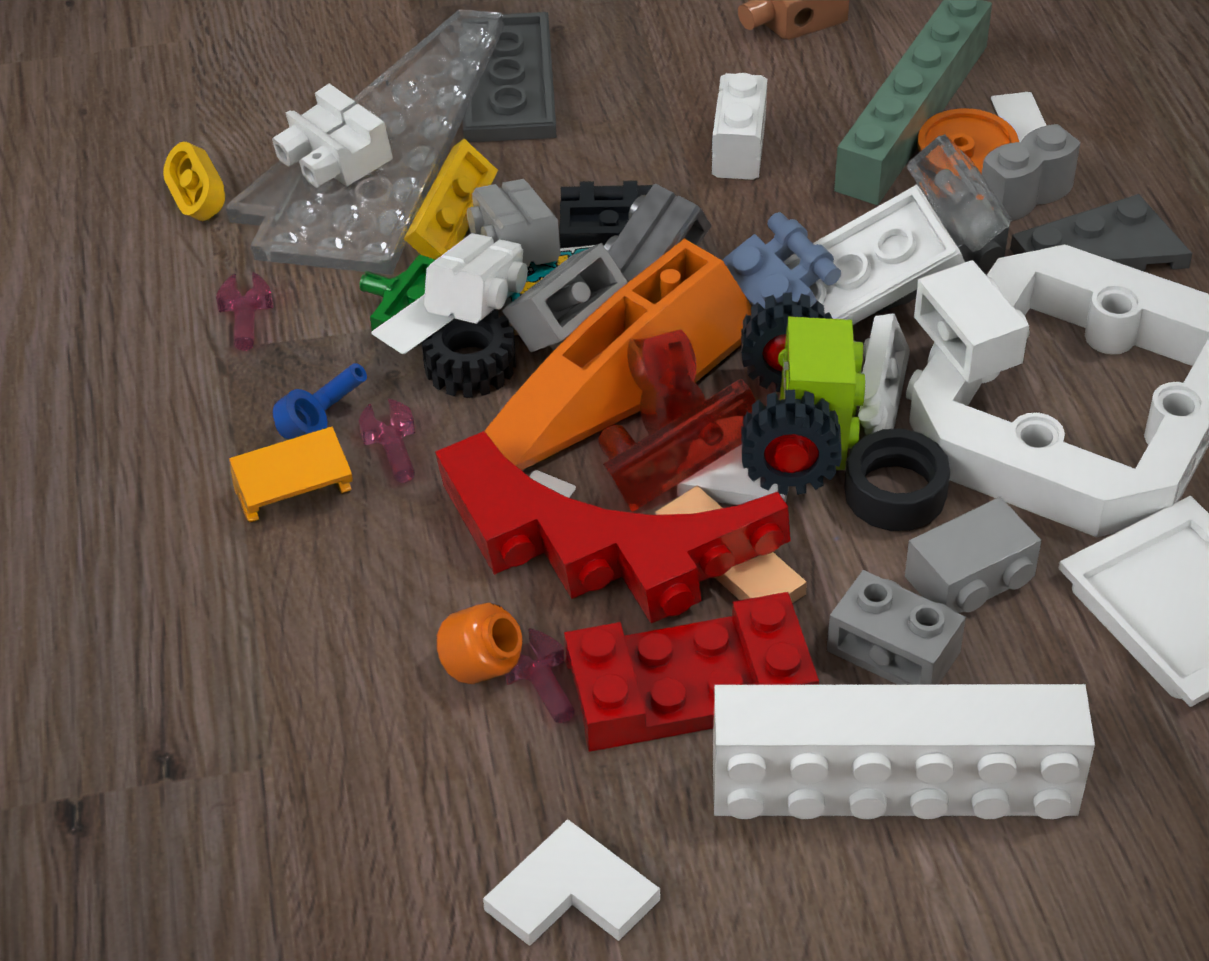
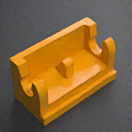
M333 426L229 458L233 487L249 523L259 520L257 514L259 507L335 483L341 493L352 490L349 483L353 481L352 472Z

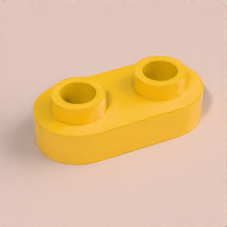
M189 142L178 143L170 151L164 164L163 176L165 183L183 214L199 221L209 220L224 205L225 192L223 182L204 149Z

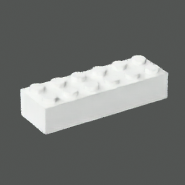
M1086 684L715 685L713 728L714 816H733L738 819H752L757 816H794L799 819H813L819 816H855L860 819H874L880 816H916L921 819H935L941 816H977L982 819H997L1003 816H1039L1044 819H1058L1064 816H1078L1095 747Z

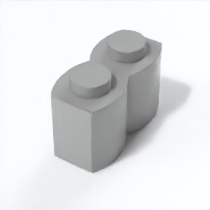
M1054 124L1031 131L1021 142L997 147L988 153L983 160L979 196L1005 222L1023 218L1038 204H1047L1063 198L1073 187L1081 142L1060 125Z

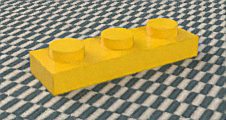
M466 139L461 140L452 147L403 238L418 253L435 260L463 240L469 229L467 208L473 207L472 193L474 189L491 185L498 172V169Z

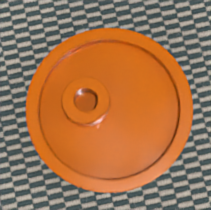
M951 109L930 117L919 130L917 143L920 152L919 161L924 167L930 168L944 177L958 180L966 188L976 189L980 188L983 160L987 154L1002 145L1019 142L1014 128L995 114L978 109Z

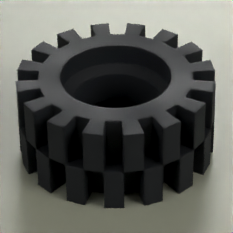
M496 309L477 324L453 319L421 342L425 374L428 381L433 380V386L438 390H441L446 385V394L455 396L458 389L463 390L464 398H473L472 390L477 389L480 390L481 396L490 394V385L492 384L499 390L505 385L504 378L510 380L514 374L513 367L516 368L513 326L509 325V320L505 315L499 318L498 310ZM465 347H478L483 349L479 352L472 354H460L454 352L458 349Z

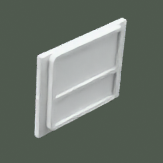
M1188 496L1174 503L1172 507L1164 508L1061 560L1058 569L1072 582V591L1151 676L1172 697L1183 699L1189 707H1192L1209 697V513L1192 496Z

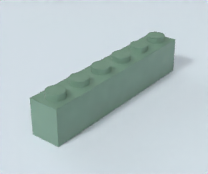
M984 0L942 1L838 145L835 192L879 205L918 148L919 130L930 117L943 112L986 49L992 10L991 2Z

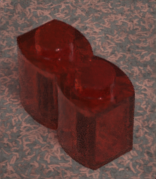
M681 329L664 330L630 339L627 350L628 365L634 381L642 390L640 400L641 417L650 437L655 442L672 444L707 434L709 428V409L704 394L694 382L696 376V357L692 344L686 334Z

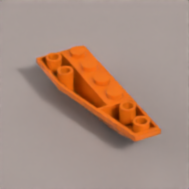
M684 238L615 292L586 318L544 360L485 429V432L510 462L520 470H524L696 383L741 345L743 320L746 314L751 316L752 306L724 261Z

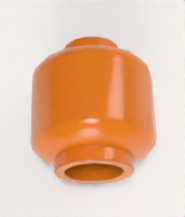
M493 603L475 605L450 614L441 623L437 633L439 660L446 672L461 683L476 684L508 674L518 664L522 652V632L519 624L508 611L500 605Z

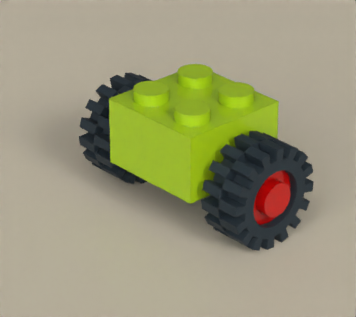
M792 292L783 293V302L777 303L773 294L765 297V308L757 302L751 307V316L746 314L743 320V329L741 328V353L743 367H747L748 376L752 380L759 376V386L768 389L771 382H774L776 392L780 393V398L778 399L776 392L767 395V406L758 399L752 404V414L746 412L743 418V426H741L742 464L744 468H748V476L753 482L760 478V487L769 491L773 484H777L778 493L787 495L788 486H796L797 495L806 493V484L811 483L814 489L817 490L824 486L823 476L831 480L836 474V470H845L848 449H852V446L859 441V417L852 416L856 415L857 406H863L865 374L861 373L863 342L853 340L852 320L833 319L830 312L824 313V305L818 300L810 307V296L801 294L799 301L794 302L792 301Z

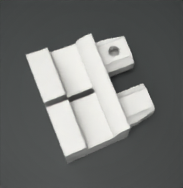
M327 84L315 92L317 105L304 114L300 115L296 111L285 112L289 128L272 138L278 159L288 167L299 161L302 174L316 188L332 178L337 179L347 187L393 159L385 122L360 104H356L354 100L331 84Z

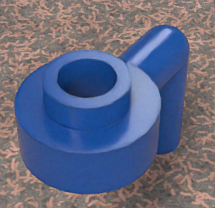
M353 363L314 394H310L302 389H294L278 400L273 407V418L279 434L289 440L327 428L328 421L325 411L367 379L365 369L361 365Z

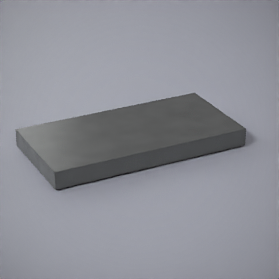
M548 12L460 17L464 139L468 142L557 138Z

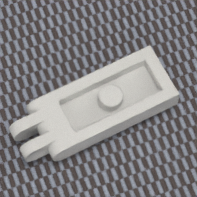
M894 313L875 316L870 338H867L864 342L865 363L862 373L865 374V396L863 406H860L858 417L861 425L865 428L866 435L882 429H894L910 349Z

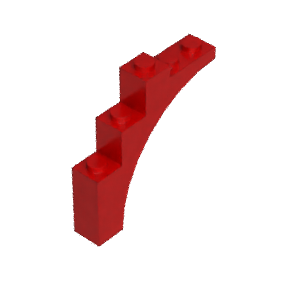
M485 431L435 451L443 486L494 575L511 567L523 565L530 559L545 553L571 599L589 591L602 589L611 581L622 577L651 624L668 616L682 614L692 605L701 602L699 582L710 577L721 576L729 571L731 567L759 555L770 554L781 545L791 541L788 505L778 491L732 507L693 514L647 515L597 507L568 498L538 483L510 462Z

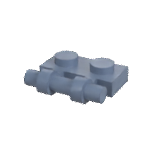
M781 212L773 214L768 220V228L775 234L770 242L765 244L756 234H753L722 259L751 306L758 302L763 308H765V297L774 294L777 303L783 302V293L792 292V301L794 302L799 301L801 294L810 296L811 307L817 300L809 287L819 279L830 286L835 284L841 277V270L833 263V255L822 245H814L807 238V230L797 220H789ZM795 253L801 260L800 264L791 270L784 261Z

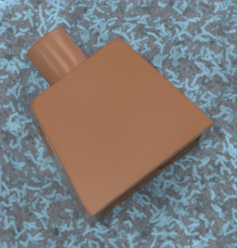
M748 0V2L738 7V16L742 25L748 30L765 24L782 39L790 40L848 21L849 0Z

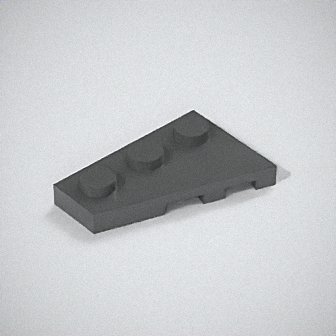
M1140 194L1012 234L1010 250L1016 255L1065 244L1141 271L1146 270L1147 264L1170 262L1171 269L1189 268L1193 254Z

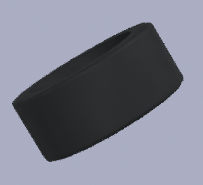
M882 429L865 435L852 446L846 461L844 483L846 502L857 517L873 527L888 531H911L925 526L942 512L946 502L950 479L948 457L938 443L922 433L906 429ZM899 466L920 474L926 479L928 484L924 488L911 493H893L879 489L870 483L865 476L871 471L882 467Z

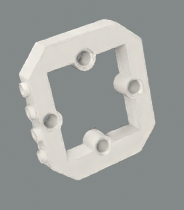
M1065 244L998 258L987 274V277H991L997 283L1002 295L1014 309L1020 310L1024 316L1031 308L1086 328V342L1093 349L1101 353L1110 355L1122 354L1129 351L1135 345L1193 367L1184 383L1168 382L1160 385L1154 391L1144 433L1148 447L1136 469L1065 443L1063 426L1058 420L1047 414L1026 413L1019 416L1013 422H1009L969 407L968 404L980 385L994 380L1000 372L967 383L935 342L931 348L927 366L923 371L917 369L913 373L906 391V398L912 400L909 423L913 431L922 433L938 443L947 455L950 467V481L994 498L1001 497L1009 504L1094 537L1117 533L1164 508L1172 507L1174 503L1180 501L1209 446V294Z

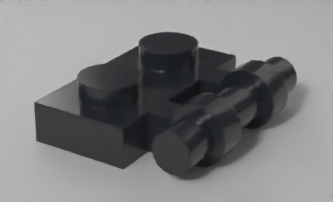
M637 180L623 181V185L594 186V181H580V186H561L560 248L591 246L600 243L604 246L612 236H619L629 221V211L633 202L641 195L646 196L653 185H638Z

